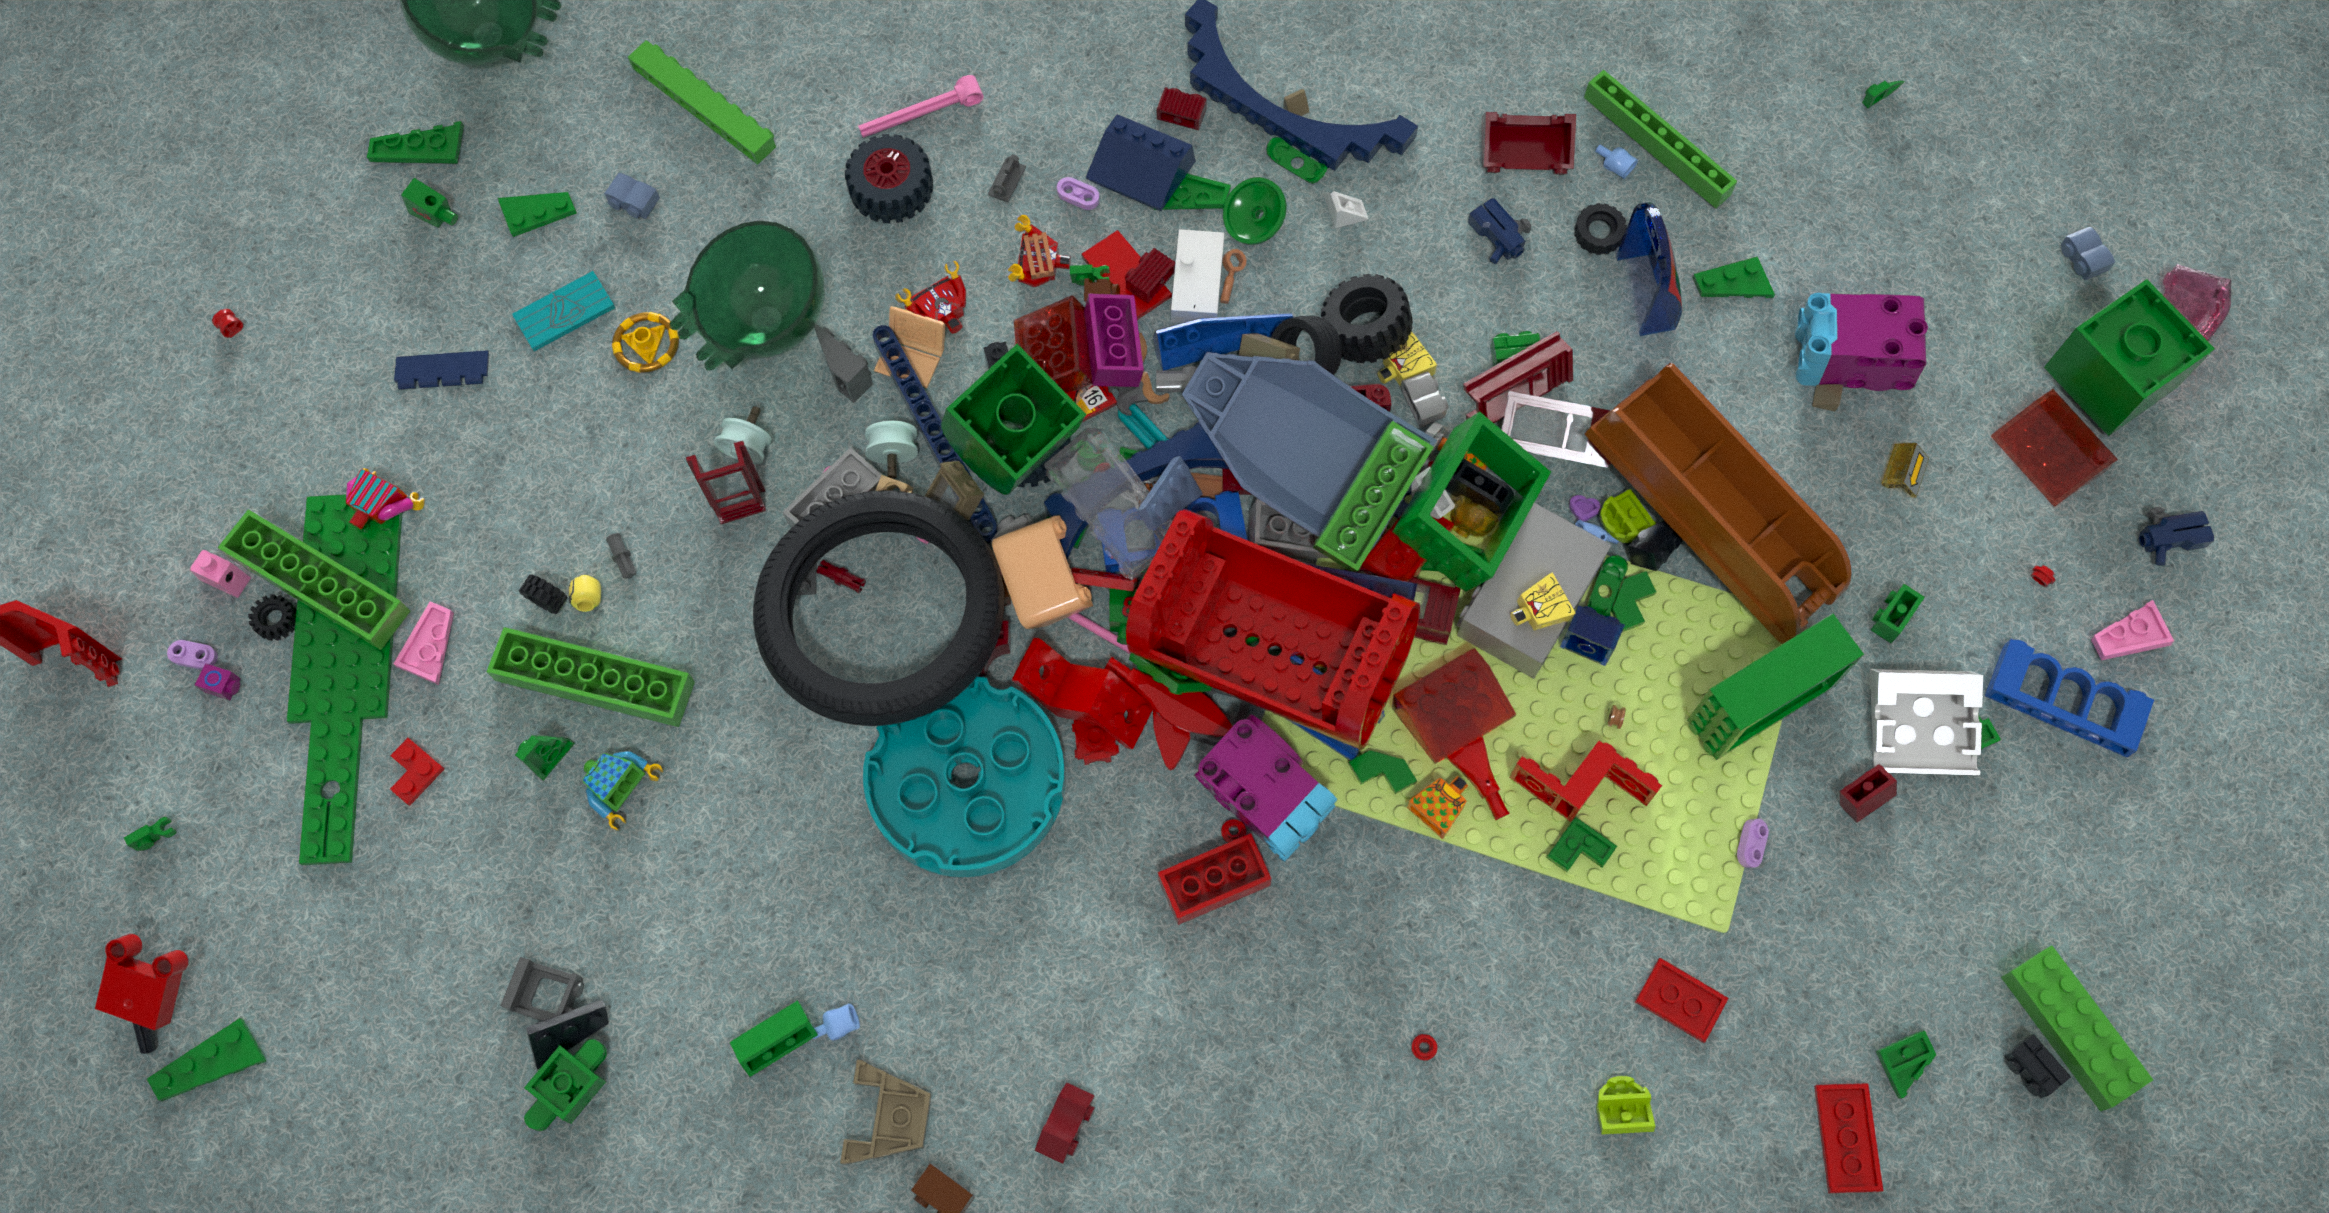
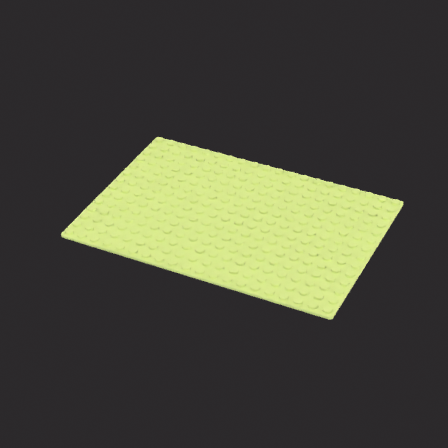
M1411 495L1404 498L1407 504L1411 501ZM1453 508L1443 516L1455 524L1451 531L1455 537L1464 544L1483 550L1499 524V521ZM1392 516L1386 528L1389 530L1398 519ZM1329 558L1317 559L1316 565L1345 570L1344 567ZM1627 561L1628 570L1622 583L1628 577L1647 571L1657 591L1655 595L1636 602L1645 620L1644 624L1621 632L1612 612L1608 622H1602L1601 620H1596L1593 616H1589L1586 606L1601 569L1600 567L1576 607V614L1566 624L1535 679L1457 636L1460 628L1456 625L1463 609L1472 600L1471 597L1477 586L1466 592L1462 589L1460 590L1447 646L1414 638L1408 659L1383 710L1385 711V716L1380 724L1377 723L1369 743L1364 749L1359 750L1357 755L1359 757L1371 750L1404 759L1417 779V783L1397 794H1394L1383 774L1360 785L1348 765V759L1287 719L1265 710L1262 722L1275 731L1298 754L1304 763L1302 768L1337 798V801L1334 803L1336 807L1693 924L1726 933L1729 930L1744 867L1737 858L1743 826L1747 820L1757 819L1782 720L1716 760L1713 755L1711 756L1706 752L1700 737L1692 733L1687 719L1710 688L1782 644L1775 639L1733 593L1658 570L1653 571L1639 567ZM1421 570L1417 578L1454 588L1456 586L1447 576L1437 571ZM1602 585L1599 587V594L1603 598H1609L1611 590L1609 587ZM1416 592L1414 601L1420 604L1419 619H1423L1429 595ZM1296 655L1304 661V658L1302 656ZM1314 667L1322 673H1325L1327 671V668L1324 667ZM1431 689L1439 691L1461 708L1480 730L1486 745L1492 773L1501 789L1498 792L1507 810L1510 812L1507 816L1495 821V817L1485 798H1481L1472 783L1441 752L1430 723L1428 693ZM1613 705H1616L1618 709L1626 708L1621 729H1617L1616 725L1608 726L1609 714ZM1598 741L1608 743L1616 749V753L1620 756L1633 760L1641 771L1654 775L1662 787L1646 807L1605 777L1575 817L1618 847L1603 868L1581 853L1569 871L1565 872L1546 857L1571 822L1509 777L1517 762L1523 756L1526 759L1530 758L1537 762L1542 771L1555 775L1561 781L1560 784L1565 786ZM1459 776L1468 785L1461 793L1467 802L1445 838L1441 839L1407 809V806L1414 796L1437 779L1442 778L1450 784Z

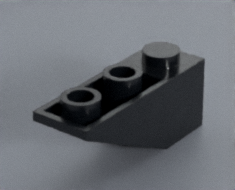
M1665 520L1641 531L1628 547L1631 564L1657 571L1663 563L1667 562L1669 556L1680 546L1683 539Z

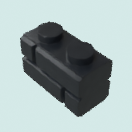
M2034 1034L2026 1037L2004 1055L2008 1061V1068L2013 1073L2020 1074L2026 1081L2025 1086L2027 1090L2034 1096H2039L2040 1099L2052 1094L2059 1086L2071 1078L2069 1073Z

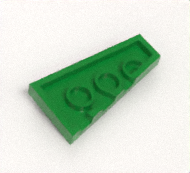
M461 121L453 122L454 125L446 127L437 125L433 126V129L425 131L416 129L404 135L395 133L370 138L367 159L369 162L458 164L464 125Z
M239 1018L148 1077L147 1081L157 1099L164 1101L191 1091L198 1086L219 1080V1078L238 1073L248 1067L267 1061L244 1020Z

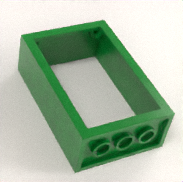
M1478 412L1452 430L1392 532L1402 542L1418 552L1420 557L1426 559L1440 573L1452 580L1458 588L1466 592L1493 578L1551 471L1485 415ZM1467 451L1472 453L1517 491L1480 557L1430 516Z
M1831 614L1710 688L1687 719L1689 728L1693 734L1698 735L1703 741V747L1706 752L1718 760L1836 687L1863 657L1864 653L1836 616Z

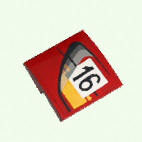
M1091 370L1059 385L1087 414L1083 422L1117 405L1112 392H1108V386H1093Z

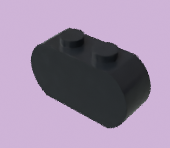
M1462 459L1445 488L1448 493L1492 518H1500L1514 498L1512 489L1505 482L1466 459Z

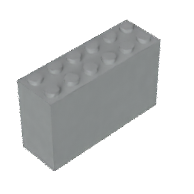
M1534 503L1493 578L1483 582L1481 586H1477L1469 605H1466L1456 625L1460 628L1457 636L1535 679L1568 622L1565 621L1538 630H1533L1528 621L1516 626L1511 619L1510 613L1520 608L1517 603L1518 598L1526 590L1553 572L1575 611L1601 567L1611 544Z

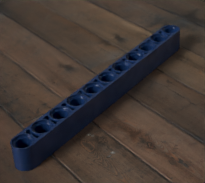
M886 325L876 327L872 334L875 348L939 468H941L940 463L959 461L969 473L963 460L947 441L941 428L942 421L894 332ZM882 338H889L887 341L884 342L879 341ZM892 356H898V357H899V358L896 359V360H890V358H891ZM904 374H905V375H909V376H908L907 378H905V379H900V378H899L901 375H904ZM913 393L919 394V396L915 398L909 397ZM922 412L929 413V415L925 417L919 416ZM932 431L940 432L936 436L929 435ZM942 450L950 451L947 455L939 454ZM951 488L953 494L955 495V497H956V499H957V501H958L960 498H959L958 495L955 493V491ZM982 497L977 508L982 510L979 513H973L969 522L989 544L998 533L996 521ZM985 527L992 528V531L989 533L981 532Z

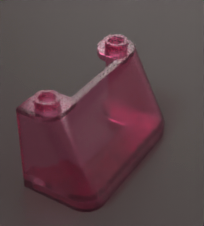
M2177 264L2164 277L2165 293L2163 296L2209 341L2229 313L2231 307V279Z

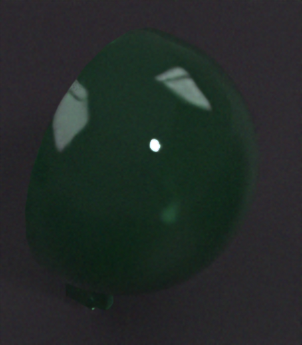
M400 0V7L406 23L419 42L434 54L462 65H484L497 62L505 57L521 63L524 53L535 57L543 56L544 51L542 48L534 44L545 46L548 40L547 37L534 32V26L538 17L554 22L557 19V14L549 9L558 11L562 6L558 0Z
M759 220L741 223L729 228L712 239L697 256L690 269L685 290L672 300L673 304L680 310V313L670 321V328L672 330H679L678 337L682 340L689 338L696 331L699 332L707 343L698 350L696 358L699 361H704L709 357L704 363L707 371L714 370L723 361L733 369L745 358L762 359L788 352L811 333L820 318L825 300V279L819 259L801 235L792 228L777 222Z

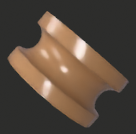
M1616 705L1612 706L1608 719L1609 727L1616 725L1617 729H1621L1625 717V707L1618 709Z

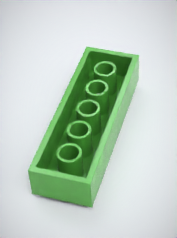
M1394 421L1388 424L1312 548L1345 569L1357 572L1434 447Z
M2052 945L2001 977L2100 1112L2113 1108L2153 1081V1078Z

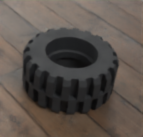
M1363 274V277L1357 278V276H1354L1347 282L1344 280L1337 289L1334 288L1329 293L1330 297H1326L1321 309V317L1329 321L1339 334L1342 343V357L1345 360L1351 362L1356 360V363L1363 364L1365 361L1374 363L1377 362V359L1383 358L1384 360L1389 358V354H1395L1401 349L1400 345H1405L1413 329V317L1408 297L1402 286L1395 283L1394 280L1388 277L1384 279V276L1375 274V276ZM1369 312L1383 313L1382 317L1367 325L1350 324L1362 314Z

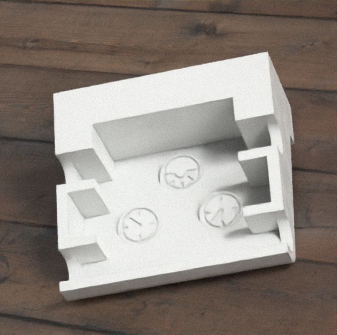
M1870 669L1869 689H1871L1873 768L1880 764L1889 773L1980 775V770L1977 768V756L1981 755L1982 723L1979 722L1978 712L1979 707H1982L1983 675L1972 671Z

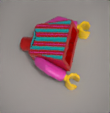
M361 468L358 476L347 483L346 504L356 511L349 523L361 530L369 519L378 524H383L386 520L407 510L423 509L425 499L418 500L419 494L416 492H412L409 499L400 488L377 477L376 471L370 473L367 468Z

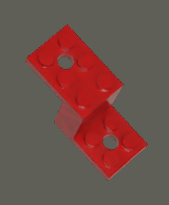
M1033 638L1012 678L1014 683L1056 716L1097 724L1124 747L1132 750L1153 711L1152 707L1142 696L1111 670L1071 664L1040 638ZM1043 666L1044 673L1040 678L1039 669ZM1127 710L1128 716H1127V719L1125 720V718H1124V713H1125V711Z
M1601 741L1596 743L1565 786L1560 784L1561 781L1555 775L1542 771L1537 762L1530 758L1526 759L1523 756L1517 762L1509 777L1570 822H1572L1605 777L1646 807L1662 787L1654 775L1644 773L1637 768V764L1633 760L1623 758L1616 753V749L1612 745L1602 743Z

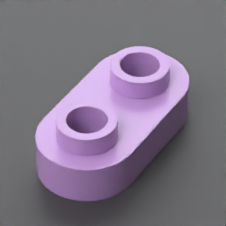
M1071 177L1063 178L1058 182L1057 194L1063 201L1084 210H1092L1098 206L1099 192L1096 188ZM1067 189L1072 190L1071 193H1066L1065 191ZM1086 198L1092 199L1091 201H1085Z
M185 640L173 642L167 650L169 660L176 665L200 670L203 669L205 663L214 666L218 659L217 652L211 646ZM182 648L181 653L177 654V651ZM205 653V656L199 659L200 655Z
M1749 819L1743 826L1737 858L1739 863L1745 868L1758 867L1762 862L1769 833L1767 824L1762 819Z

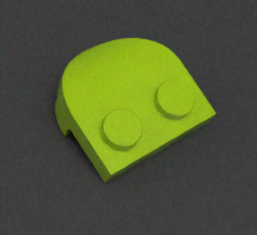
M1631 489L1614 498L1612 496L1604 502L1600 512V521L1606 531L1613 538L1623 543H1631L1641 531L1656 524Z
M1616 1076L1607 1080V1083L1599 1090L1596 1105L1601 1135L1654 1132L1655 1122L1650 1104L1652 1097L1647 1087L1643 1088L1634 1082V1078L1627 1076Z

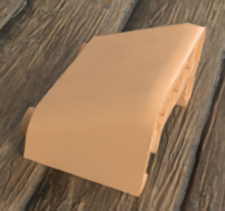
M1060 516L1047 518L1004 534L992 541L993 551L1020 623L1026 629L1049 626L1093 606L1090 590L1082 584L1075 583L1060 540L1065 538V532L1067 531L1066 524Z

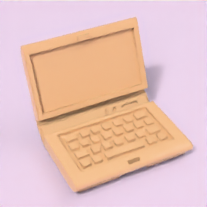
M890 307L889 327L894 332L899 344L940 357L942 356L944 351L945 323L898 307ZM901 345L922 386L928 388L940 358ZM892 356V357L890 358V360H896V359H898L899 357H898V356ZM879 358L874 371L890 376L882 359ZM904 374V375H901L899 378H900V379H905V378H907L909 375H905V374Z

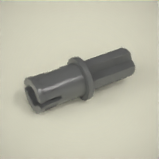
M619 533L609 535L606 541L613 554L612 560L617 563L624 579L632 578L636 575V570L630 559V551L626 550Z

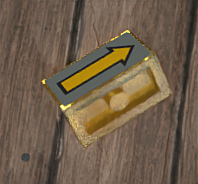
M1917 443L1895 444L1882 485L1886 488H1904L1911 497L1916 498L1929 457Z

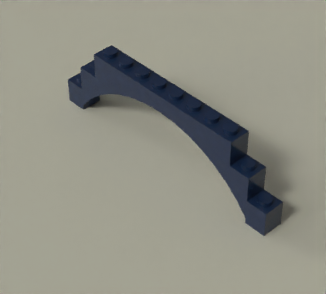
M1196 0L1185 13V27L1189 32L1195 34L1187 43V55H1189L1192 61L1197 63L1190 71V84L1196 91L1205 92L1213 101L1225 104L1231 112L1243 115L1249 123L1258 124L1263 127L1269 135H1276L1282 138L1286 143L1296 147L1303 154L1316 159L1319 163L1325 164L1327 169L1330 168L1336 171L1349 153H1352L1355 159L1369 163L1383 145L1391 153H1398L1402 156L1416 138L1418 125L1401 115L1397 119L1380 123L1342 125L1308 119L1273 104L1244 81L1226 56L1216 28L1218 7L1207 0Z
M1197 422L1193 428L1187 431L1177 432L1173 438L1165 442L1159 441L1155 443L1151 449L1144 452L1139 451L1132 455L1130 459L1113 464L1110 469L1102 473H1094L1088 480L1082 483L1072 484L1068 490L1060 494L1054 493L1044 501L1048 517L1060 516L1066 524L1065 538L1061 539L1060 543L1067 561L1080 535L1097 513L1132 487L1160 476L1172 458L1181 456L1189 469H1229L1200 422Z

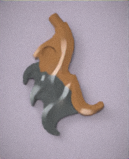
M1139 333L1144 363L1147 355V345L1143 334ZM1145 371L1143 372L1139 387L1108 386L1109 393H1111L1113 388L1119 391L1117 398L1118 410L1128 416L1132 415L1129 407L1135 403L1149 402L1151 404H1161L1169 401L1170 397L1168 393L1161 396L1154 393L1148 373Z

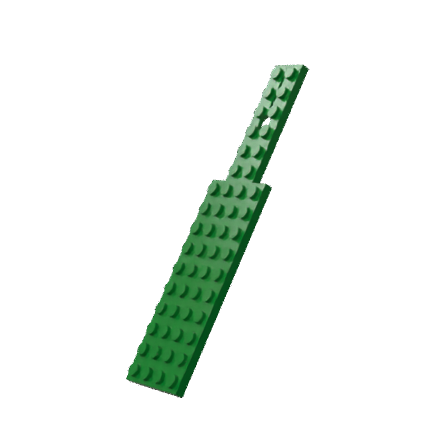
M346 494L307 497L303 542L396 598L402 513L386 520L383 524H378L369 519L361 530L349 523L356 511L346 504ZM297 600L287 722L289 724L311 723L299 864L352 863L363 720L388 718L394 634L384 647L379 650ZM331 781L338 782L340 791L332 799H325L322 796L324 785Z

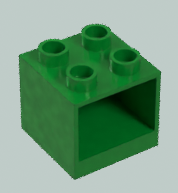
M2146 279L2079 325L2044 368L2097 425L2110 436L2178 388L2215 348Z

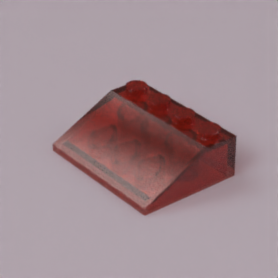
M1073 295L1014 320L1015 344H1018L1064 392H1073L1093 384L1084 315L1085 307Z
M2054 389L2035 400L1991 435L1993 440L2054 507L2102 475L2118 460Z
M1475 647L1393 694L1392 710L1434 764L1516 716L1493 671Z

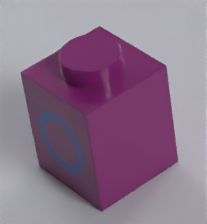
M205 663L195 686L205 693L230 701L232 696L239 691L241 678L232 671Z

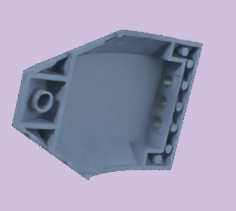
M1207 352L1182 393L1183 398L1240 486L1317 537L1320 536L1388 424L1394 421L1432 446L1437 441L1369 400L1315 361L1310 360L1298 361L1285 358L1247 357Z

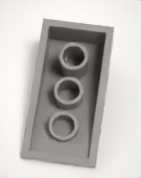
M850 447L783 511V515L787 523L793 527L809 513L831 501L852 494L875 491L882 474Z
M1257 499L1249 510L1248 541L1290 558H1328L1312 548L1318 539L1317 536L1289 520L1261 500Z

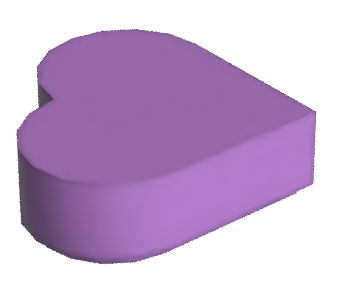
M1576 495L1571 498L1569 508L1577 521L1582 520L1586 522L1599 514L1601 505L1594 498L1586 499L1582 495Z

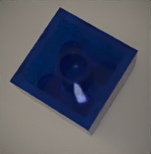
M1578 605L1575 611L1576 614L1568 626L1560 647L1606 666L1616 648L1625 625L1620 623L1615 617L1603 616L1591 607Z

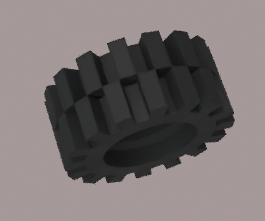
M529 574L519 589L520 594L524 598L552 614H557L567 599V595L560 591L559 588L533 574Z
M271 594L270 599L267 596H263V602L257 600L255 603L258 606L250 608L253 614H248V618L251 619L248 622L258 635L269 641H273V638L279 641L281 640L280 636L288 637V631L293 633L295 629L292 626L296 622L295 611L297 610L287 599L280 595L277 597L275 594ZM274 610L281 611L282 617L279 622L268 626L266 624L267 615Z

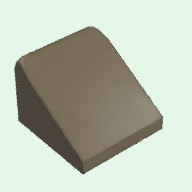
M1300 89L1285 96L1283 109L1300 116L1309 113L1305 90Z
M1816 385L1812 406L1835 412L1840 405L1843 385Z

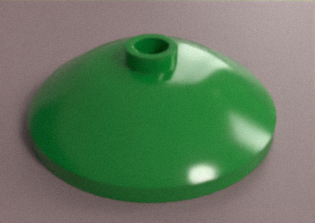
M1254 177L1242 181L1230 192L1224 205L1223 221L1226 230L1235 240L1243 244L1256 245L1269 240L1279 231L1284 222L1287 210L1285 195L1277 184L1266 178Z

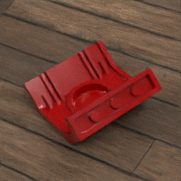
M18 600L0 605V646L28 664L35 666L42 663L40 650L59 644L61 655L63 657L70 656L73 664L76 666L84 665L94 672L96 679L99 681L106 680L108 687L118 684L117 675H119V668L115 662L122 660V658L80 628Z

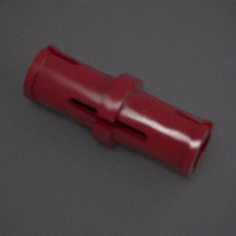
M824 559L820 562L823 566L818 565L817 567L818 574L834 580V583L838 586L842 584L857 593H860L862 591L860 587H864L866 584L865 579L849 573L847 568H839Z

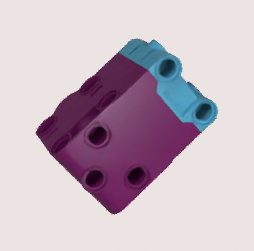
M1814 293L1810 295L1805 308H1800L1798 326L1795 332L1796 339L1802 343L1798 369L1795 375L1797 381L1806 386L1840 384L1843 387L1865 388L1872 391H1886L1890 389L1910 390L1914 388L1927 363L1926 333L1928 325L1925 321L1924 298L1913 295Z
M1251 714L1246 719L1238 721L1201 760L1198 771L1194 774L1195 778L1224 808L1234 814L1268 845L1274 854L1277 853L1284 862L1300 846L1299 842L1305 843L1319 828V823L1336 807L1334 803L1337 801V798L1302 768L1304 763L1298 754L1275 731Z

